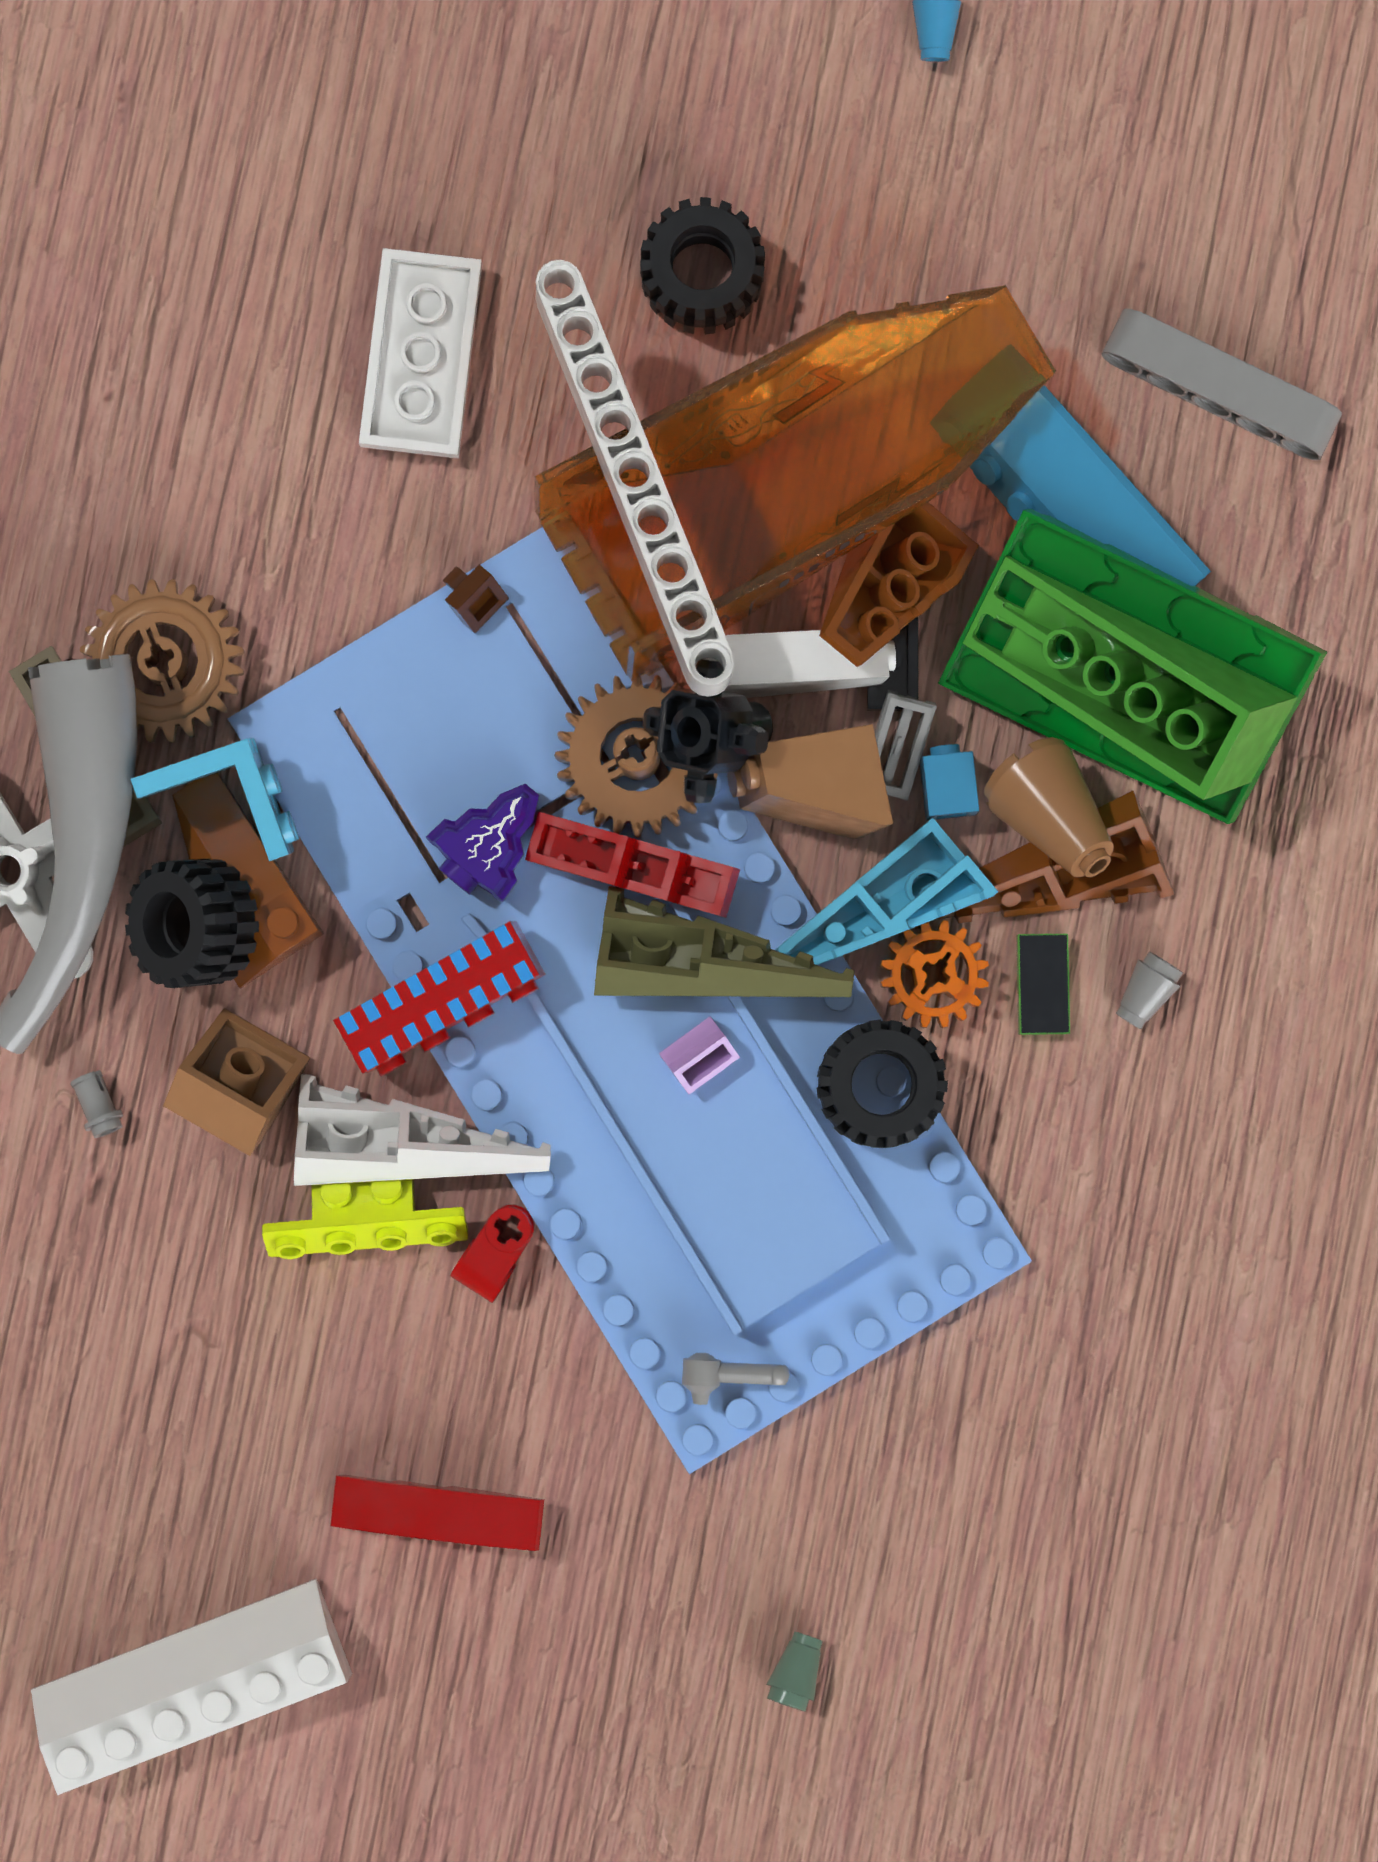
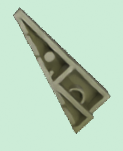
M609 886L596 967L594 996L851 997L854 981V970L846 968L843 973H838L814 964L812 955L800 951L796 958L772 950L770 941L701 916H697L695 921L687 920L666 911V904L652 900L648 906L625 898L624 889Z

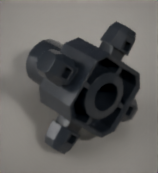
M703 658L695 666L698 673L705 678H716L724 672L720 662L713 658ZM690 688L672 690L661 700V706L646 709L643 715V728L650 735L658 737L657 752L665 766L688 771L687 775H684V795L686 800L694 803H710L714 797L717 783L714 774L738 771L749 759V756L764 753L767 750L768 742L771 740L773 733V721L769 711L762 704L748 702L745 695L723 691L718 695L706 697L698 695Z

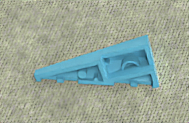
M932 818L778 946L775 951L795 958L801 951L812 955L814 964L820 965L991 898L998 891L972 859L960 851L935 819Z

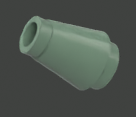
M794 1631L791 1641H789L766 1684L770 1686L767 1699L800 1711H806L809 1700L814 1701L821 1655L820 1649L823 1641Z

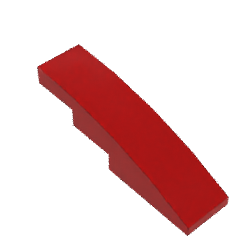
M538 812L525 857L526 861L727 918L740 869L542 812Z
M336 1475L330 1526L434 1541L539 1551L545 1499L457 1486L442 1487L401 1480L385 1481L352 1475Z

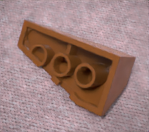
M907 483L901 485L898 495L911 487ZM915 490L878 517L874 514L876 509L867 511L860 524L861 527L857 529L853 537V541L862 533L868 534L856 543V546L854 545V547L848 550L819 636L856 667L865 663L897 636L902 628L914 618L923 614L941 595L956 586L962 579L979 546L926 499L918 496L920 494ZM892 495L873 508L889 503ZM890 504L880 507L876 511V514H880L887 510ZM887 519L886 521H884L883 523H881L880 525H878L877 527H875L877 524H879V523L882 522L883 520Z

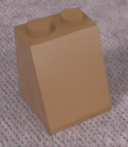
M873 724L768 742L767 750L764 753L749 756V759L738 771L727 772L730 792L733 797H738L740 809L850 839L863 838L893 824Z

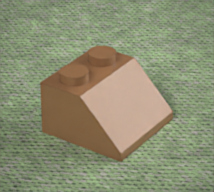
M224 1008L179 1066L163 1107L251 1156L279 1115L305 1070L310 1057Z

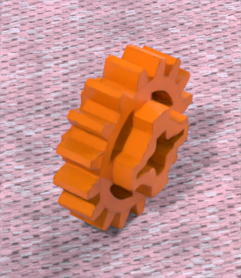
M946 920L941 921L937 931H932L929 922L920 925V934L915 935L910 929L902 932L906 943L901 945L891 941L887 946L895 955L894 960H882L880 963V967L891 971V977L881 981L880 987L893 988L895 995L888 1000L887 1004L890 1007L901 1002L905 1006L901 1017L904 1021L912 1017L914 1013L920 1015L919 1022L921 1028H927L931 1017H937L940 1027L946 1028L949 1024L948 1015L951 1013L960 1021L965 1020L967 1014L963 1006L967 1003L970 1006L979 1007L982 1002L973 993L975 989L987 988L989 985L988 981L978 978V971L988 967V961H976L973 955L982 945L980 942H976L967 946L963 942L967 934V929L964 927L956 932L955 935L948 933L949 923ZM927 941H940L944 943L938 952L926 955L913 948ZM959 953L964 959L967 968L966 984L957 977L955 960ZM947 955L941 975L946 978L945 984L937 982L927 988L922 994L921 990L926 983L924 981L927 978L926 972L922 970L923 965L931 967ZM902 965L912 973L914 988L909 995L906 993L901 980ZM945 994L949 998L956 1000L952 1004L941 1008L924 1006L931 996Z

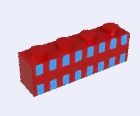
M509 921L333 1021L362 1074L377 1070L379 1076L382 1077L407 1063L403 1054L420 1045L423 1051L427 1052L449 1040L451 1037L447 1029L463 1020L469 1028L492 1016L495 1012L491 1005L508 996L511 1002L514 1003L539 989L535 980L546 974L517 921Z

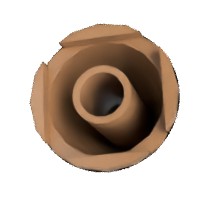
M1050 737L1028 744L1033 752L1020 760L1013 753L992 773L984 788V795L989 800L985 803L990 811L1074 877H1093L1104 871L1110 864V856L1114 845L1072 750L1062 739Z

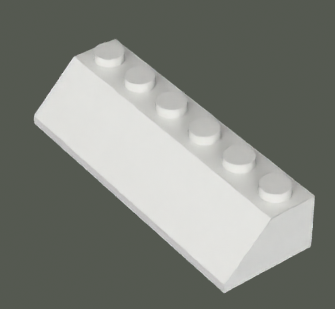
M316 1578L31 1689L39 1747L57 1795H60L348 1682L352 1671Z

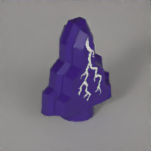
M525 783L501 793L487 809L470 808L456 821L444 819L426 836V839L433 846L437 847L446 858L438 869L467 894L470 895L477 886H480L491 893L496 899L504 902L518 882L514 870L524 856L521 838L533 824L539 794Z

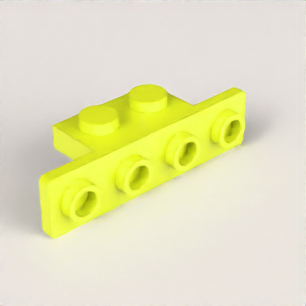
M414 1179L311 1185L312 1220L266 1223L262 1225V1236L268 1256L283 1259H296L304 1254L325 1252L345 1255L354 1250L372 1248L393 1251L407 1245L419 1244L448 1246L455 1241H465L468 1239V1227L464 1208L453 1207L415 1211Z

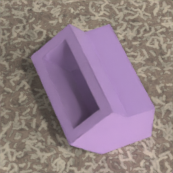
M711 1016L659 1053L688 1094L694 1092L740 1058Z

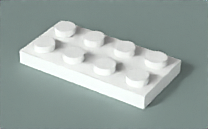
M383 248L359 436L360 447L459 459L482 273L481 259Z

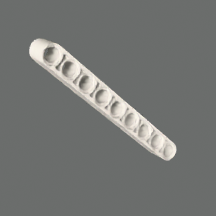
M550 261L543 265L537 274V308L685 680L691 690L698 695L706 697L718 695L730 683L734 667L732 650L582 275L577 267L568 261ZM562 283L569 286L572 293L565 298L558 299L550 296L546 289L552 284ZM580 329L587 332L591 339L584 345L577 346L566 341L564 336L571 330ZM597 375L605 378L610 386L606 390L596 393L586 389L582 383L588 377ZM617 422L624 425L629 433L622 439L614 440L606 437L601 429L608 423ZM637 469L643 472L648 480L641 486L631 487L622 482L620 475L626 470ZM647 516H656L664 521L666 529L659 534H647L640 528L638 523ZM666 563H674L682 567L685 577L678 582H667L659 576L657 570ZM683 611H696L704 619V625L697 630H687L679 625L676 617ZM703 658H713L720 662L724 672L716 678H705L698 673L695 664Z

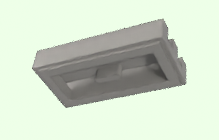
M887 690L874 733L880 757L895 707L903 708L884 767L883 776L887 795L908 801L937 705L931 701L926 700L924 702L917 700L913 696H903L895 691ZM913 711L922 713L900 786H895L891 784Z

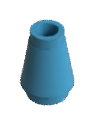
M913 0L912 5L919 50H921L920 60L927 62L949 61L961 1Z

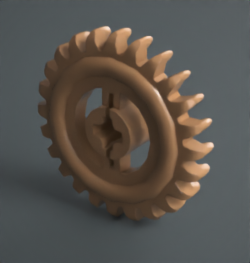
M154 579L148 581L146 594H141L137 587L131 584L128 587L129 600L126 602L115 594L111 595L110 599L114 611L110 613L103 609H97L96 615L102 621V626H87L85 628L86 633L95 639V643L80 647V652L92 657V659H109L111 655L127 654L128 646L134 637L141 633L144 643L138 651V667L150 681L158 686H162L166 695L159 697L145 694L135 687L137 731L141 726H144L146 739L150 743L155 741L159 728L163 729L166 739L174 743L178 726H181L186 734L192 738L195 737L194 720L199 719L206 726L213 727V721L208 710L213 708L227 713L228 708L221 700L220 695L222 693L230 695L239 694L238 689L229 683L227 679L232 676L244 675V670L241 667L230 663V659L242 656L245 653L244 649L240 646L228 645L227 643L239 635V630L236 627H220L229 617V612L226 609H221L209 613L215 598L213 595H207L196 602L197 587L193 584L189 585L179 595L178 584L175 579L168 581L164 592H160ZM165 624L180 628L190 636L196 646L198 657L196 671L188 685L182 688L180 681L187 674V656L177 643L170 638L161 636L157 625ZM149 631H152L156 644L169 657H174L168 661L169 670L167 672L170 679L157 667H152L159 662L157 656L159 651L152 642Z
M639 673L634 674L632 685L629 689L625 688L618 676H614L613 693L611 694L603 689L600 684H595L594 689L598 700L595 703L585 699L583 696H579L578 702L584 712L583 716L570 712L565 714L567 722L575 729L574 732L559 731L557 733L558 739L570 746V749L556 751L554 754L555 759L559 762L570 764L568 768L557 773L558 779L565 782H575L565 792V797L570 800L584 797L578 807L579 815H586L593 810H597L594 820L596 827H601L609 819H613V832L621 834L626 824L629 823L632 825L633 833L637 838L642 835L646 823H649L655 834L659 835L662 833V819L667 818L674 826L678 827L681 825L678 810L683 809L691 814L697 813L694 802L687 801L684 795V775H687V770L672 767L668 776L661 783L644 791L625 790L613 783V781L622 776L632 780H644L650 778L657 771L661 758L657 752L658 737L650 735L645 729L632 727L620 733L613 746L615 758L601 765L602 747L610 733L620 725L632 721H643L646 709L661 706V700L672 690L681 689L679 683H674L666 693H663L662 681L659 675L654 677L648 689L644 688L641 676H638ZM636 744L640 750L645 749L646 759L638 763L634 757H630L628 748Z

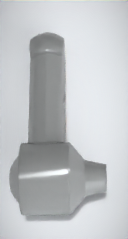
M695 1353L689 1358H683L682 1385L691 1392L693 1404L707 1405L710 1393L718 1388L720 1383L786 1385L790 1376L786 1365L721 1363V1360L714 1358L709 1353Z

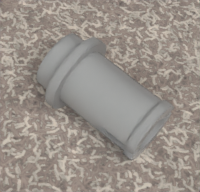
M100 1070L82 1075L70 1083L75 1090L88 1121L84 1128L86 1131H92L94 1138L106 1136L123 1127L120 1121L123 1113L121 1110L115 1109Z

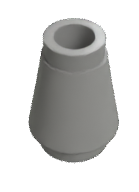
M1149 951L1143 961L1138 959L1121 1000V1006L1116 1014L1135 1027L1142 1029L1146 1021L1148 1022L1181 987L1177 982L1183 972Z

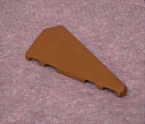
M1133 790L1097 808L1114 845L1110 856V864L1098 875L1093 877H1074L1029 842L979 868L997 889L998 893L991 898L937 919L955 917L959 924L972 922V917L975 914L1000 911L1003 917L1006 918L1080 908V901L1111 897L1114 904L1128 902L1129 895L1157 892L1160 898L1175 894L1149 823Z

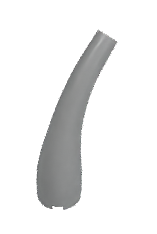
M130 654L111 655L109 659L103 660L99 658L86 660L84 658L38 665V667H28L49 799L55 860L51 901L45 928L37 951L17 990L9 991L0 1005V1046L16 1054H23L73 982L99 929L118 872L133 794V785L130 779L134 778L137 748L136 692Z

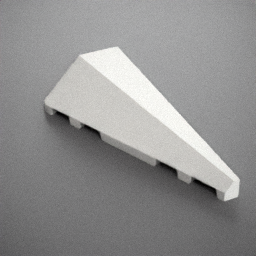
M301 1074L294 1186L549 1171L551 1158L550 1144L542 1142L540 1148H535L511 1141L509 1132L495 1129L493 1135L466 1128V1122L461 1118L392 1099L390 1104L387 1105L360 1097V1092L357 1088L346 1085L343 1091L318 1085L316 1076Z

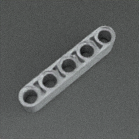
M1126 308L1122 310L1102 352V357L1111 365L1307 459L1321 460L1342 416V412L1331 403L1137 310Z

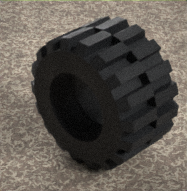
M700 197V205L691 206L690 199L679 201V210L673 212L668 207L661 212V221L658 224L654 221L647 230V240L642 242L640 274L645 297L649 296L650 307L656 315L662 312L664 314V322L673 328L677 322L683 324V332L694 334L695 327L704 328L705 335L714 334L716 326L722 324L725 330L735 326V320L739 315L744 319L751 312L753 301L757 302L760 296L765 270L764 246L760 245L761 235L756 226L752 228L748 226L749 217L742 210L737 215L731 212L732 204L722 200L718 208L711 206V198ZM709 244L721 249L728 256L732 263V272L726 281L715 288L706 290L694 289L682 283L674 274V259L682 250L691 245Z
M211 858L173 860L153 864L152 869L144 870L140 874V884H133L130 891L132 901L126 904L125 914L129 918L128 925H125L126 936H130L131 944L129 945L132 956L138 957L137 966L142 973H149V978L152 982L164 984L166 988H182L222 984L224 981H231L236 978L238 970H245L250 962L248 953H254L257 942L254 940V933L259 932V921H255L254 911L258 909L256 900L250 899L249 893L251 888L247 880L240 881V872L234 866L227 867L225 861L219 859L211 860Z
M872 1020L847 1030L829 1046L818 1069V1087L816 1089L818 1099L820 1098L823 1107L821 1109L826 1119L830 1120L834 1125L833 1128L839 1134L846 1136L852 1142L872 1148H888L909 1143L919 1138L920 1134L928 1131L935 1123L934 1119L938 1113H941L944 1107L943 1097L948 1089V1080L945 1081L943 1071L946 1070L943 1059L940 1060L935 1051L937 1047L931 1040L927 1041L921 1035L922 1032L915 1027H907L902 1024L903 1022L895 1020ZM871 1055H891L899 1059L909 1071L912 1084L909 1098L900 1109L893 1113L885 1115L871 1113L861 1107L853 1095L851 1085L853 1073L859 1063Z

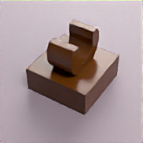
M480 564L469 575L456 566L443 579V582L453 590L445 599L446 603L460 621L473 633H476L509 599L492 574Z

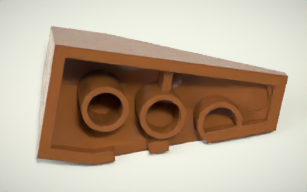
M218 772L194 780L172 795L189 860L219 859L225 861L227 867L234 866L240 872V881L247 880L251 888L249 893L250 899L256 900L258 910L254 911L255 921H259V932L254 933V940L257 942L254 953H248L250 962L245 970H238V976L234 978L240 989L324 934L275 859L269 861L260 835Z

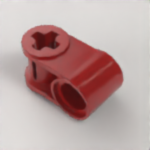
M517 1204L505 1205L496 1210L488 1218L476 1239L474 1238L454 1267L450 1277L493 1303L517 1265L515 1263L533 1236L534 1220L530 1213L524 1207ZM512 1216H516L520 1220L517 1228L523 1233L522 1237L514 1235L507 1241L501 1237L504 1228L498 1224L499 1219L507 1221Z

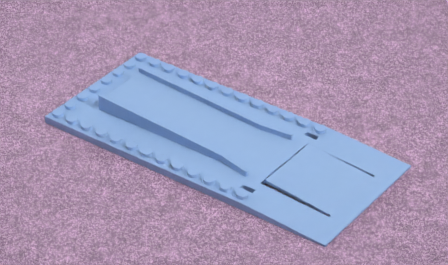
M566 512L480 564L492 574L509 599L476 633H473L466 627L446 603L445 599L453 592L446 585L227 719L240 740L246 738L255 739L264 765H274L283 791L275 794V798L284 812L290 811L300 839L391 987L505 923L517 921L546 974L535 980L539 989L514 1003L511 1002L508 996L491 1005L495 1013L472 1027L468 1028L463 1020L447 1029L451 1038L431 1049L430 1052L480 1132L493 1135L495 1129L509 1132L511 1141L535 1148H540L542 1142L551 1145L549 1171L509 1173L506 1176L687 1472L691 1474L1029 1264L1032 1260L941 1113L937 1114L934 1119L935 1123L928 1131L920 1134L919 1138L909 1143L888 1148H872L856 1144L846 1136L839 1134L833 1128L834 1125L830 1120L826 1119L821 1110L823 1107L820 1098L818 1099L816 1089L818 1087V1069L822 1064L825 1052L840 1035L858 1024L880 1019L883 1021L855 975L851 997L594 996L596 967L602 937L606 900L609 886L613 885L526 861L525 857L535 825L530 827L521 838L524 856L514 870L518 882L504 902L499 901L480 886H477L469 895L449 878L440 883L438 882L335 714L336 710L342 709L439 868L446 858L437 847L433 846L426 839V836L444 819L456 821L470 808L487 809L501 793L525 783L539 794L537 812L565 795V792L575 783L558 779L557 773L568 768L570 764L559 762L554 756L556 751L570 749V746L558 739L557 733L559 731L574 732L575 729L565 718L567 712H572L506 608L510 604L514 605L582 716L584 712L579 705L578 697L583 696L593 703L597 702L594 685L597 683L609 694L613 693L614 676H618L626 689L631 688L634 674H641L643 672L645 673L640 676L644 688H649L656 675L661 677L663 693H666L674 684L664 667L656 670L663 665L660 661L654 662L652 660L656 654ZM474 569L470 570L466 574L469 575ZM632 721L620 725L608 735L602 749L609 760L615 758L613 746L617 736L624 730L632 727L643 728V721ZM636 744L628 748L630 757H634L638 763L645 760L641 754L645 749L640 750ZM666 766V768L670 772L672 767ZM727 772L717 773L715 794L710 803H694L697 808L696 814L688 813L683 809L678 810L681 821L680 826L676 827L667 818L662 819V833L657 835L651 825L646 823L642 835L637 838L633 833L632 825L626 824L621 835L740 869L727 918L624 889L625 898L648 906L652 900H656L666 904V911L687 920L695 921L697 916H701L770 941L772 950H775L817 914L755 813L740 809L738 797H733L730 792ZM653 774L650 778L644 780H632L622 776L613 781V783L625 790L644 791L656 787L659 781ZM584 797L574 800L551 814L596 827L594 820L597 810H593L586 815H579L578 807ZM609 819L603 826L596 828L613 832V819ZM411 894L429 923L428 926L416 932L398 902ZM843 956L818 965L838 973H843L846 968L851 969ZM711 1016L740 1058L694 1092L688 1094L659 1053ZM875 1054L862 1060L853 1073L851 1083L853 1095L859 1105L865 1110L879 1115L890 1114L900 1109L908 1100L912 1085L906 1066L899 1059L887 1054ZM695 1353H709L714 1358L721 1360V1363L786 1365L790 1376L786 1385L720 1383V1386L710 1393L708 1404L698 1405L693 1404L691 1392L682 1385L683 1358H689Z

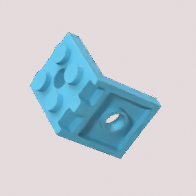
M246 738L130 779L137 798H143L235 766L269 861L294 852L292 842L299 840L290 811L281 814L275 798V794L283 791L274 765L263 764L254 738Z

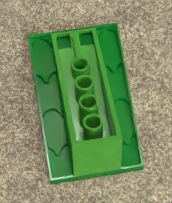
M1025 509L984 588L938 684L1049 738L1062 739L1069 748L1226 824H1231L1236 821L1246 799H1248L1264 770L1269 757H1271L1292 715L1299 706L1327 651L1257 615L1253 616L1196 586H1190L1110 544H1104L1049 515L1041 514L1033 509Z

